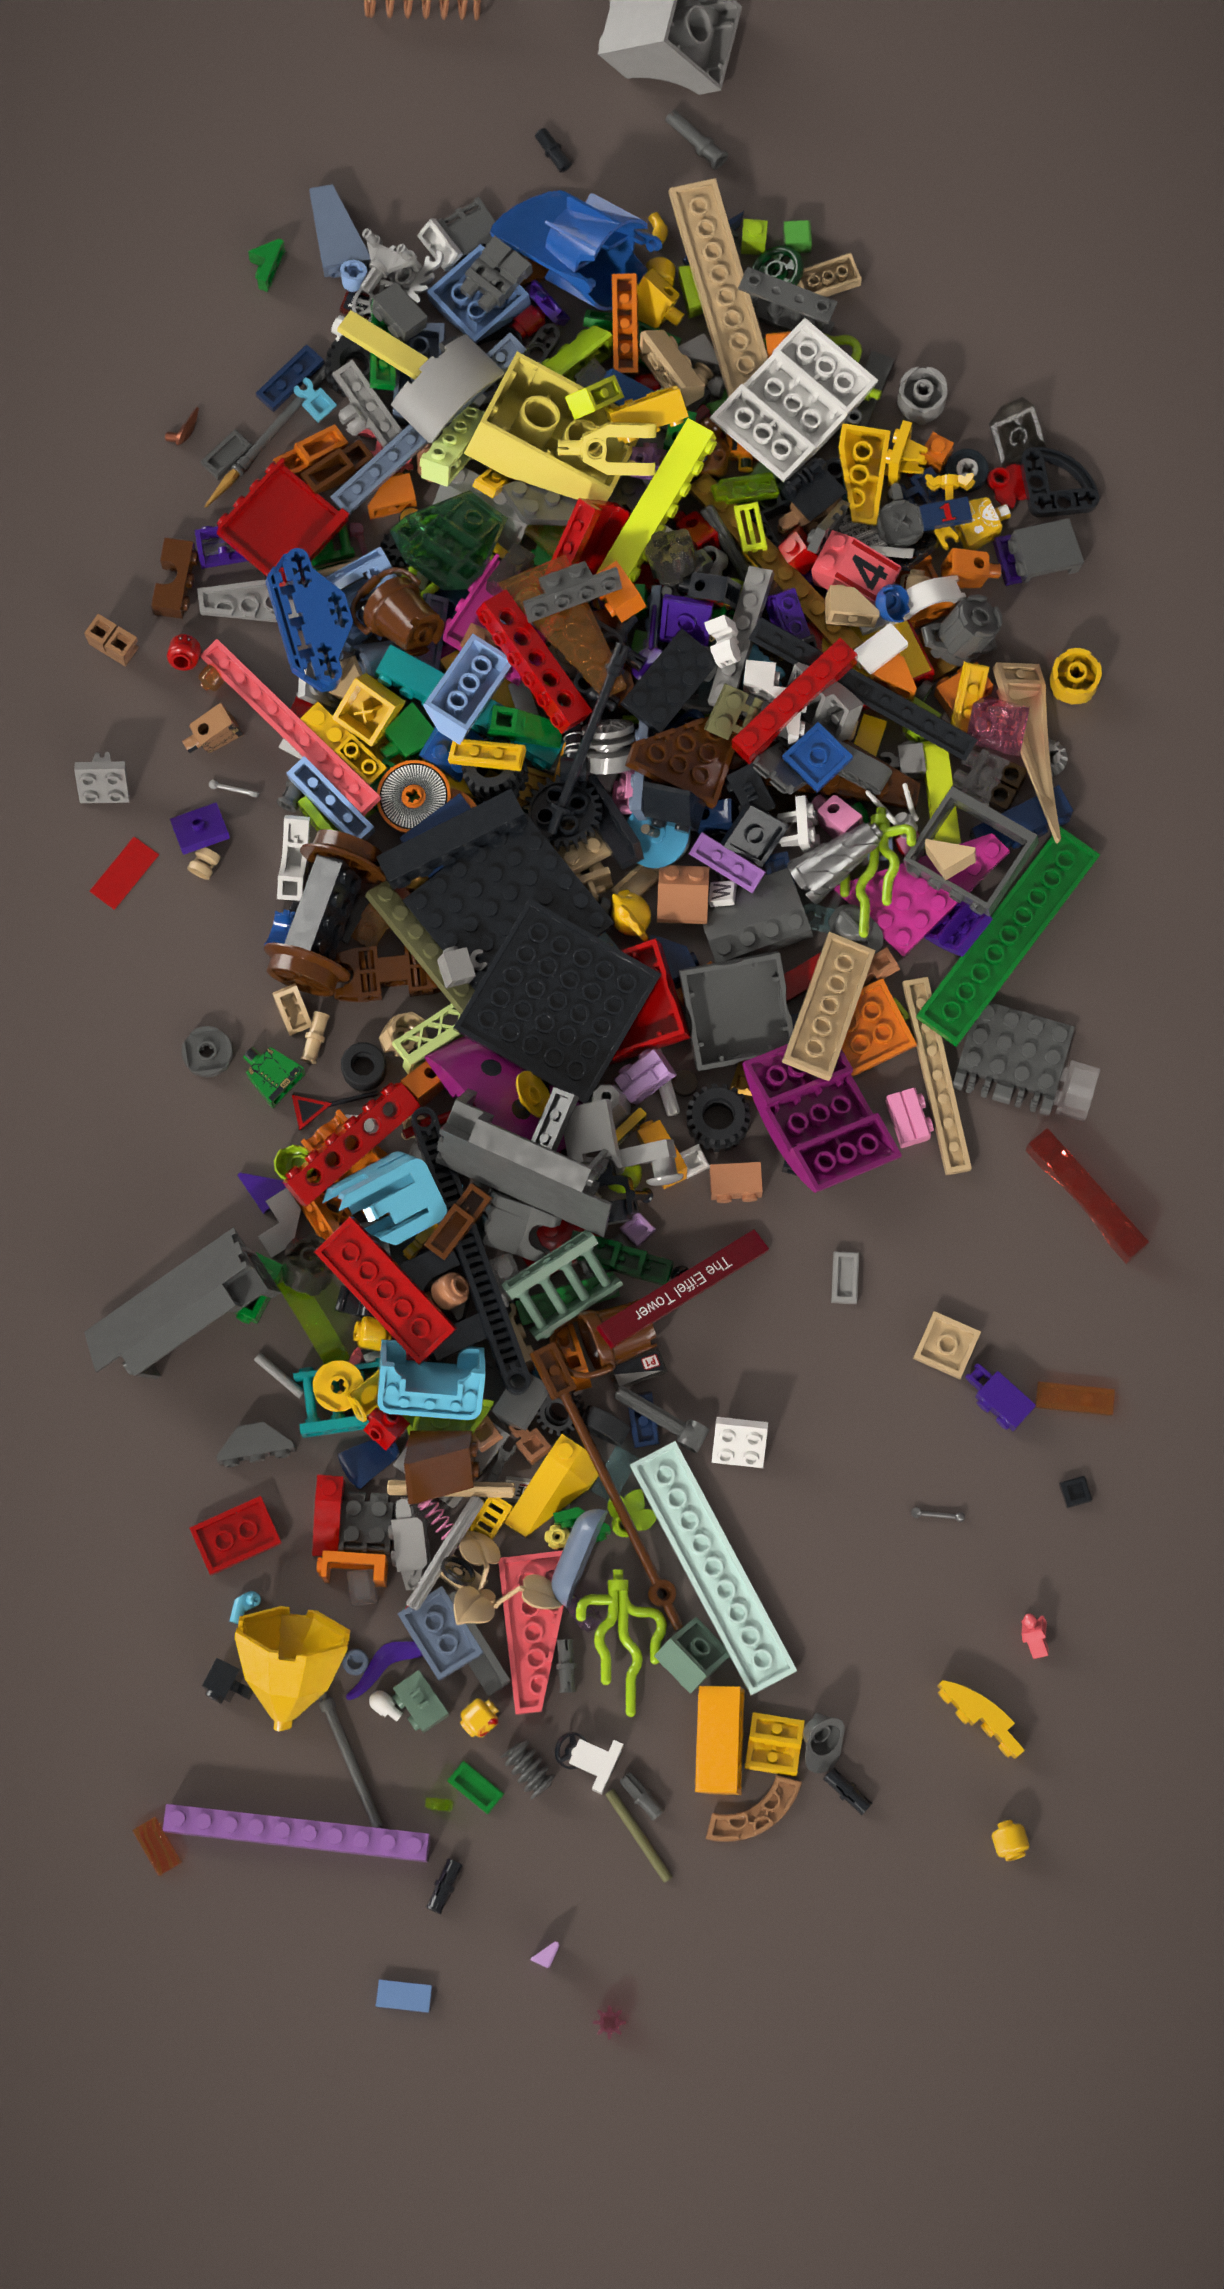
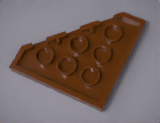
M709 716L700 718L683 726L657 733L652 737L634 742L625 766L665 786L691 791L706 803L705 806L713 809L717 805L735 751L732 748V739L738 733L732 731L729 739H724L704 729ZM738 718L736 724L742 726L744 721Z

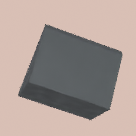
M530 1374V1386L521 1395H513L505 1389L492 1410L500 1422L526 1431L549 1394L541 1379ZM514 1375L510 1383L516 1388H521L525 1381L521 1375Z

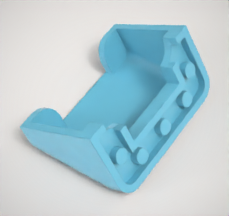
M381 1339L378 1381V1406L380 1410L388 1414L473 1420L480 1415L485 1383V1350L483 1347H466L462 1349L458 1354L457 1364L423 1362L419 1365L416 1361L406 1360V1350L397 1341Z

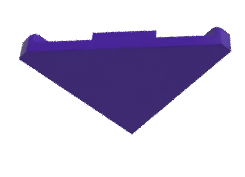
M245 1173L237 1174L263 1215L271 1210L265 1201L286 1188L282 1183L283 1180Z

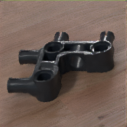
M590 600L560 611L558 627L574 641L578 640L592 649L593 654L587 663L582 664L574 679V686L584 700L594 702L597 701L607 676L605 664L609 663L613 650L608 649L605 644L608 642L623 644L620 651L621 655L624 645L630 646L627 641V635L635 623H637L638 618L633 615L622 623L619 620L615 628H611L585 612V609L591 602ZM567 616L574 617L576 621L572 624H568L563 619ZM631 649L625 663L640 672L647 658ZM587 682L592 687L588 690H583L579 687V684ZM610 693L605 707L614 712L615 706H618L621 698Z

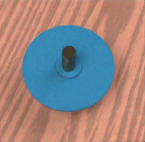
M633 812L627 821L641 843L644 859L637 863L642 866L654 869L666 867L679 860L686 853L690 845L691 830H689V834L675 831V827L666 825V829L652 826L650 820L638 821Z

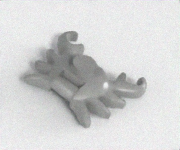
M392 245L389 248L396 251L397 247ZM437 250L436 254L438 257L434 262H432L429 256H426L424 266L418 272H414L408 266L391 272L387 278L392 283L396 282L411 299L420 304L421 298L418 294L426 293L429 290L427 285L435 278V274L431 272L442 265L444 254Z

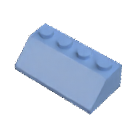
M475 634L470 636L423 705L437 730L459 745L512 667L507 660V656L502 651Z

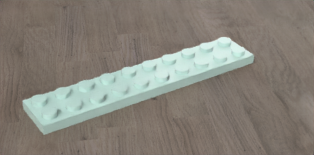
M676 1441L630 1464L635 1478L750 1696L797 1672Z

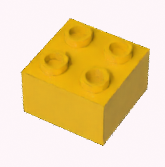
M365 673L354 679L333 714L332 719L372 747L382 742L385 737V729L396 719L406 701Z

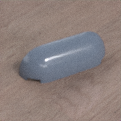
M588 1510L576 1519L552 1576V1591L556 1599L567 1608H569L608 1513L607 1510Z

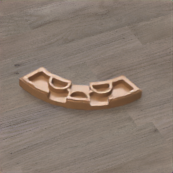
M776 1775L768 1794L751 1809L728 1815L712 1813L706 1839L732 1842L745 1840L765 1832L774 1826L790 1809L802 1782Z

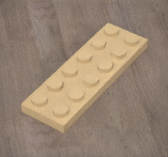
M832 932L827 934L782 1063L827 1081L831 1079L876 950Z

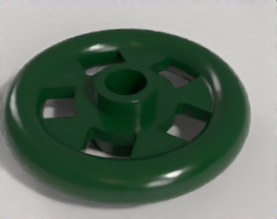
M775 246L764 251L755 260L752 269L797 286L803 275L804 264L801 255L795 249L789 246ZM785 256L791 258L787 265L782 262ZM771 258L774 259V261H771L767 266H765V263L768 260H770ZM789 271H794L791 279H786Z

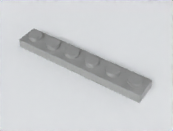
M753 566L748 568L733 617L738 630L736 637L739 641L737 645L740 649L741 660L724 668L718 666L707 701L709 706H715L725 683L740 689L746 660L749 659L754 643L748 638L759 618L762 617L774 577L773 570Z

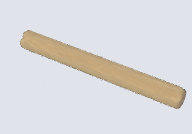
M389 1480L387 1493L393 1496H407L406 1480ZM474 1482V1487L442 1497L513 1498L515 1495V1485L512 1482Z

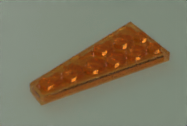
M565 554L497 583V587L501 591L507 589L519 608L526 615L522 601L544 594L538 578L571 565ZM588 602L531 622L555 648H558L565 656V659L571 665L573 664L583 675L584 679L600 694L607 676L605 664L609 663L612 653ZM621 674L616 678L610 695L626 689V684Z

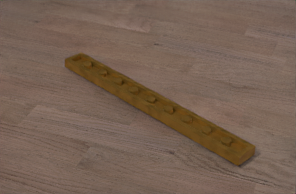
M705 473L691 484L689 492L703 507L707 505L714 506L734 541L742 549L734 514V506L737 504L708 473ZM740 511L747 545H750L745 514L743 511ZM752 521L756 543H761L758 528ZM767 537V550L762 551V549H759L758 552L748 551L747 555L759 568L773 570V579L782 590L795 588L805 619L830 646L840 637L853 650L864 643L849 626L826 624L825 600L799 571L787 563L782 553Z

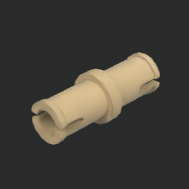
M314 1011L310 1030L305 1034L307 1040L300 1059L311 1064L317 1063L316 1060L321 1043L325 1041L324 1032L330 1017L328 1014Z

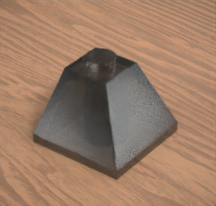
M1024 397L1001 406L989 423L1000 464L1003 468L1020 461L1023 452L1028 448H1046L1035 407Z

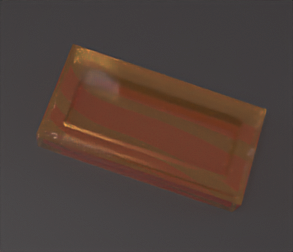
M153 1817L132 1831L157 1875L160 1877L181 1864L182 1861L167 1835L162 1831L163 1828L156 1817Z

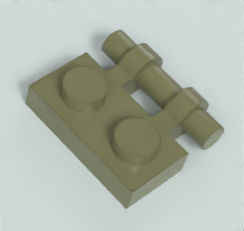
M725 683L704 729L728 740L732 731L739 733L761 712L760 709L764 701L755 697L752 705L749 706L745 704L749 694ZM741 711H744L747 715L742 726H739L736 722Z

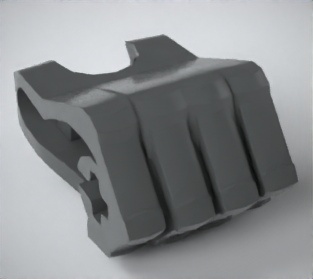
M491 1187L488 1194L494 1199L478 1219L481 1225H478L477 1229L482 1243L534 1262L549 1254L550 1250L541 1245L537 1231L544 1225L547 1227L560 1226L562 1219L532 1205L519 1202L518 1199Z

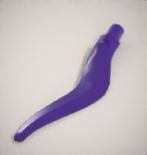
M390 1642L383 1645L375 1653L358 1684L346 1694V1699L353 1700L364 1694L391 1664L423 1657L415 1642Z

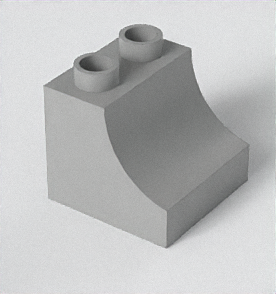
M610 0V10L604 33L599 40L598 55L627 79L654 78L686 87L699 95L721 91L742 6L736 0Z

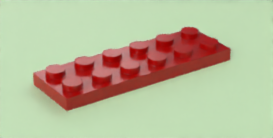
M350 1216L314 1251L419 1365L457 1330L455 1325L353 1216Z

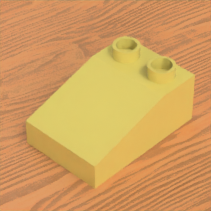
M517 351L464 454L509 478L576 500L584 498L608 501L621 476L607 475L584 463L580 455L558 456L557 448H568L558 447V439L580 440L582 434L608 422L604 408L575 420L565 397L584 387ZM614 403L609 404L611 405V408L618 407V405ZM607 437L605 459L611 462H628L632 449L639 438L629 443H623V441L619 442L615 437ZM599 442L591 443L588 448L589 453L594 455L600 453L602 445Z

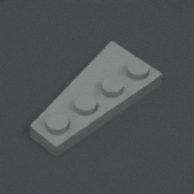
M266 579L197 588L201 615L277 622L265 582ZM293 599L289 600L292 614L288 615L289 619L299 617L298 613H296Z

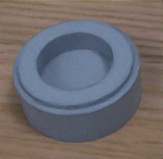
M350 1649L346 1652L342 1665L348 1674L357 1676L367 1670L369 1659L364 1651Z

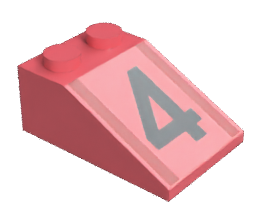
M832 530L811 571L815 586L826 590L829 589L830 585L855 587L875 606L878 592L884 586L895 583L901 571V566L856 538Z

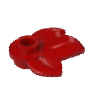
M1013 464L1007 468L999 467L989 472L987 483L995 491V498L1001 505L1006 504L1008 508L1012 509L1015 506L1016 500L1027 499L1020 465ZM995 479H1001L1003 483L997 482Z

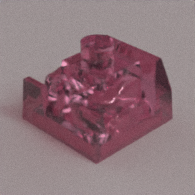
M983 697L973 703L967 733L978 739L975 744L977 746L990 748L1004 754L1020 756L1030 707L993 697Z

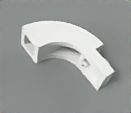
M285 815L283 850L278 874L277 899L300 901L306 886L309 861L300 853V848L302 845L310 843V817Z

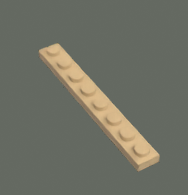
M928 977L903 981L902 986L914 1039L917 1043V1052L945 1175L971 1171L972 1167L942 1036L916 1019L917 1014L932 995Z

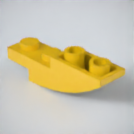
M318 701L300 718L369 786L387 769L352 733L333 720L332 715Z
M943 1680L938 1684L937 1687L940 1689L938 1692L939 1696L947 1704L951 1702L956 1707L957 1711L955 1714L964 1724L969 1722L971 1726L980 1719L983 1723L980 1725L983 1731L990 1738L993 1735L1000 1742L998 1745L999 1749L1006 1757L1012 1756L1016 1759L1025 1751L1008 1731L1015 1724L1014 1721L993 1702L981 1694L953 1682Z

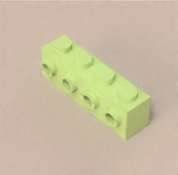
M468 406L449 426L444 428L442 435L432 443L427 453H423L419 463L420 467H422L421 478L446 487L450 485L471 459V457L464 453L485 413L484 411Z

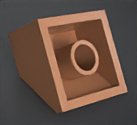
M668 865L659 868L657 922L707 924L709 867Z

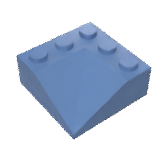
M482 244L476 247L427 291L430 303L475 344L512 322L516 316L531 305L529 294L520 284L501 308L496 305L488 313L478 305L479 299L483 296L481 292L477 291L471 299L462 294L460 287L466 280L465 272L482 254L484 249Z

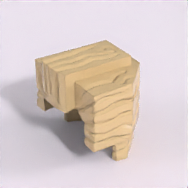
M414 1012L393 1016L384 1026L379 1036L383 1053L393 1052L394 1056H400L392 1046V1042L424 1022L425 1019ZM424 1029L422 1037L428 1038L426 1030ZM407 1040L401 1045L409 1053L415 1045L418 1046V1042Z

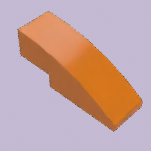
M334 424L295 443L294 449L274 458L273 461L277 463L283 457L285 459L284 465L301 479V473L337 449H344L349 442Z

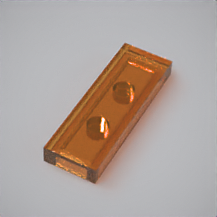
M1038 1381L1035 1408L1112 1416L1115 1389Z

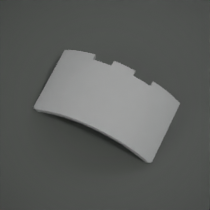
M466 334L445 346L446 351L437 359L434 356L429 358L419 368L422 373L413 383L407 381L391 403L429 443L436 440L447 423L470 399L494 381L502 378L505 374Z

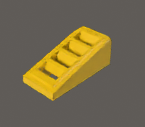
M488 1497L468 1531L476 1530L494 1540L512 1511L513 1506L501 1498ZM492 1503L504 1510L503 1513L500 1514L490 1508ZM488 1513L498 1519L497 1523L495 1524L484 1517L485 1514ZM483 1522L491 1527V1533L480 1527L479 1523Z

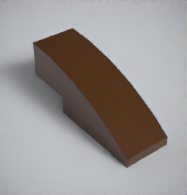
M359 439L344 450L341 448L337 449L301 473V477L315 494L324 492L347 482L374 456Z
M470 1183L459 1200L454 1203L425 1242L424 1246L443 1260H446L494 1198L474 1183Z

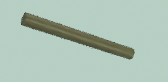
M614 1789L610 1790L605 1796L664 1883L673 1876Z

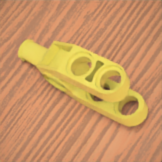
M607 422L582 434L580 440L558 439V447L568 448H557L558 456L580 455L584 463L607 475H655V462L638 463L634 462V460H629V462H611L605 458L607 437L656 438L657 424ZM593 442H599L602 445L600 453L595 455L589 453V445Z

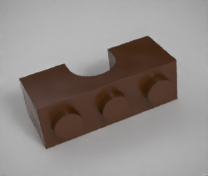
M164 537L160 557L162 569L174 571L177 576L169 584L155 583L151 603L154 615L183 619L184 611H188L190 605V597L187 596L188 589L193 588L194 584L192 568L193 565L197 566L199 558L194 542Z

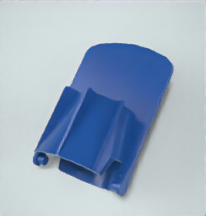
M561 190L543 193L515 205L504 213L492 225L490 230L492 237L495 235L510 248L548 268L549 271L545 276L547 281L604 311L612 310V274L636 273L639 284L647 273V268L634 255L635 242L640 245L645 244L649 252L662 249V242L657 236L637 230L647 229V223L644 220L594 193L589 195L586 202Z

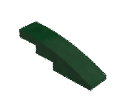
M573 1230L570 1239L577 1236L581 1232ZM594 1236L598 1244L594 1246L593 1252L603 1268L662 1286L669 1282L674 1265L673 1260L650 1255L647 1251L624 1246L621 1242ZM578 1256L576 1258L578 1260L587 1262L584 1256Z

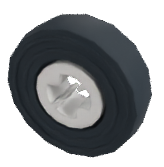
M961 449L954 452L948 458L945 474L966 477L968 473H962L963 467L966 469L971 468V473L974 474L973 479L975 480L974 486L968 491L961 487L955 490L963 493L979 490L985 484L989 474V467L985 457L973 449Z

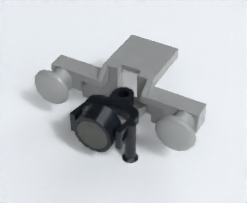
M610 1099L575 1106L564 1132L568 1157L588 1166L595 1157H586V1154L602 1151L603 1149L608 1150L605 1158L609 1160L605 1172L596 1180L600 1183L598 1189L615 1184L622 1185L625 1188L626 1199L609 1201L612 1203L607 1226L633 1220L632 1214L640 1213L637 1200L649 1203L653 1199V1192L649 1188L634 1190L631 1177L621 1175L625 1167L652 1163L654 1178L646 1180V1183L651 1186L669 1185L683 1178V1173L677 1174L675 1163L677 1155L674 1140L664 1139L619 1150Z

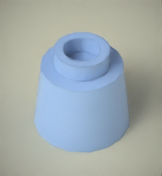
M348 260L341 265L340 271L343 287L350 292H356L360 289V285L367 274V267L364 263L358 260Z

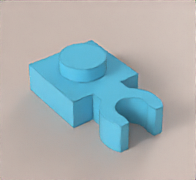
M304 378L303 383L306 385L307 390H301L296 385L294 393L298 397L306 399L302 406L319 423L337 407V404L321 387L315 392L311 380Z

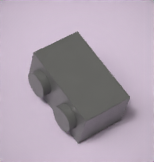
M396 282L373 298L372 312L375 318L383 321L388 327L390 334L401 342L406 343L426 328L427 315Z

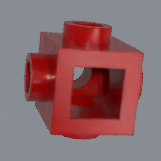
M376 1407L368 1415L367 1420L369 1423L363 1430L372 1440L376 1441L384 1450H387L404 1433L410 1423L402 1415L384 1413Z

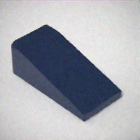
M652 1391L636 1393L654 1404ZM628 1407L634 1448L660 1444L657 1423Z

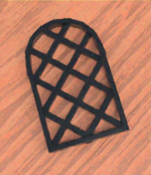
M923 533V536L920 538L922 540H918L917 543L913 544V548H911L914 549L913 557L916 556V558L910 560L899 557L887 558L893 562L904 559L905 561L897 564L901 566V570L910 571L939 547L940 542L935 534ZM925 542L924 545L916 546V544ZM927 548V550L918 552L919 549Z

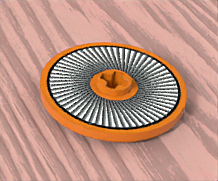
M420 760L404 761L393 766L382 777L377 788V794L382 798L377 803L382 818L389 826L402 833H407L451 800V789L445 775L436 766ZM414 792H417L420 799H415L412 803L408 795H413Z

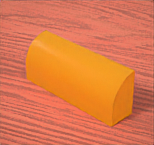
M699 1686L695 1792L741 1795L745 1691L741 1687Z

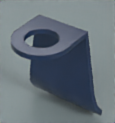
M370 1440L338 1454L339 1462L345 1475L355 1487L361 1489L398 1458L399 1449L395 1442L392 1444L393 1447L390 1446L387 1450H384L376 1441Z

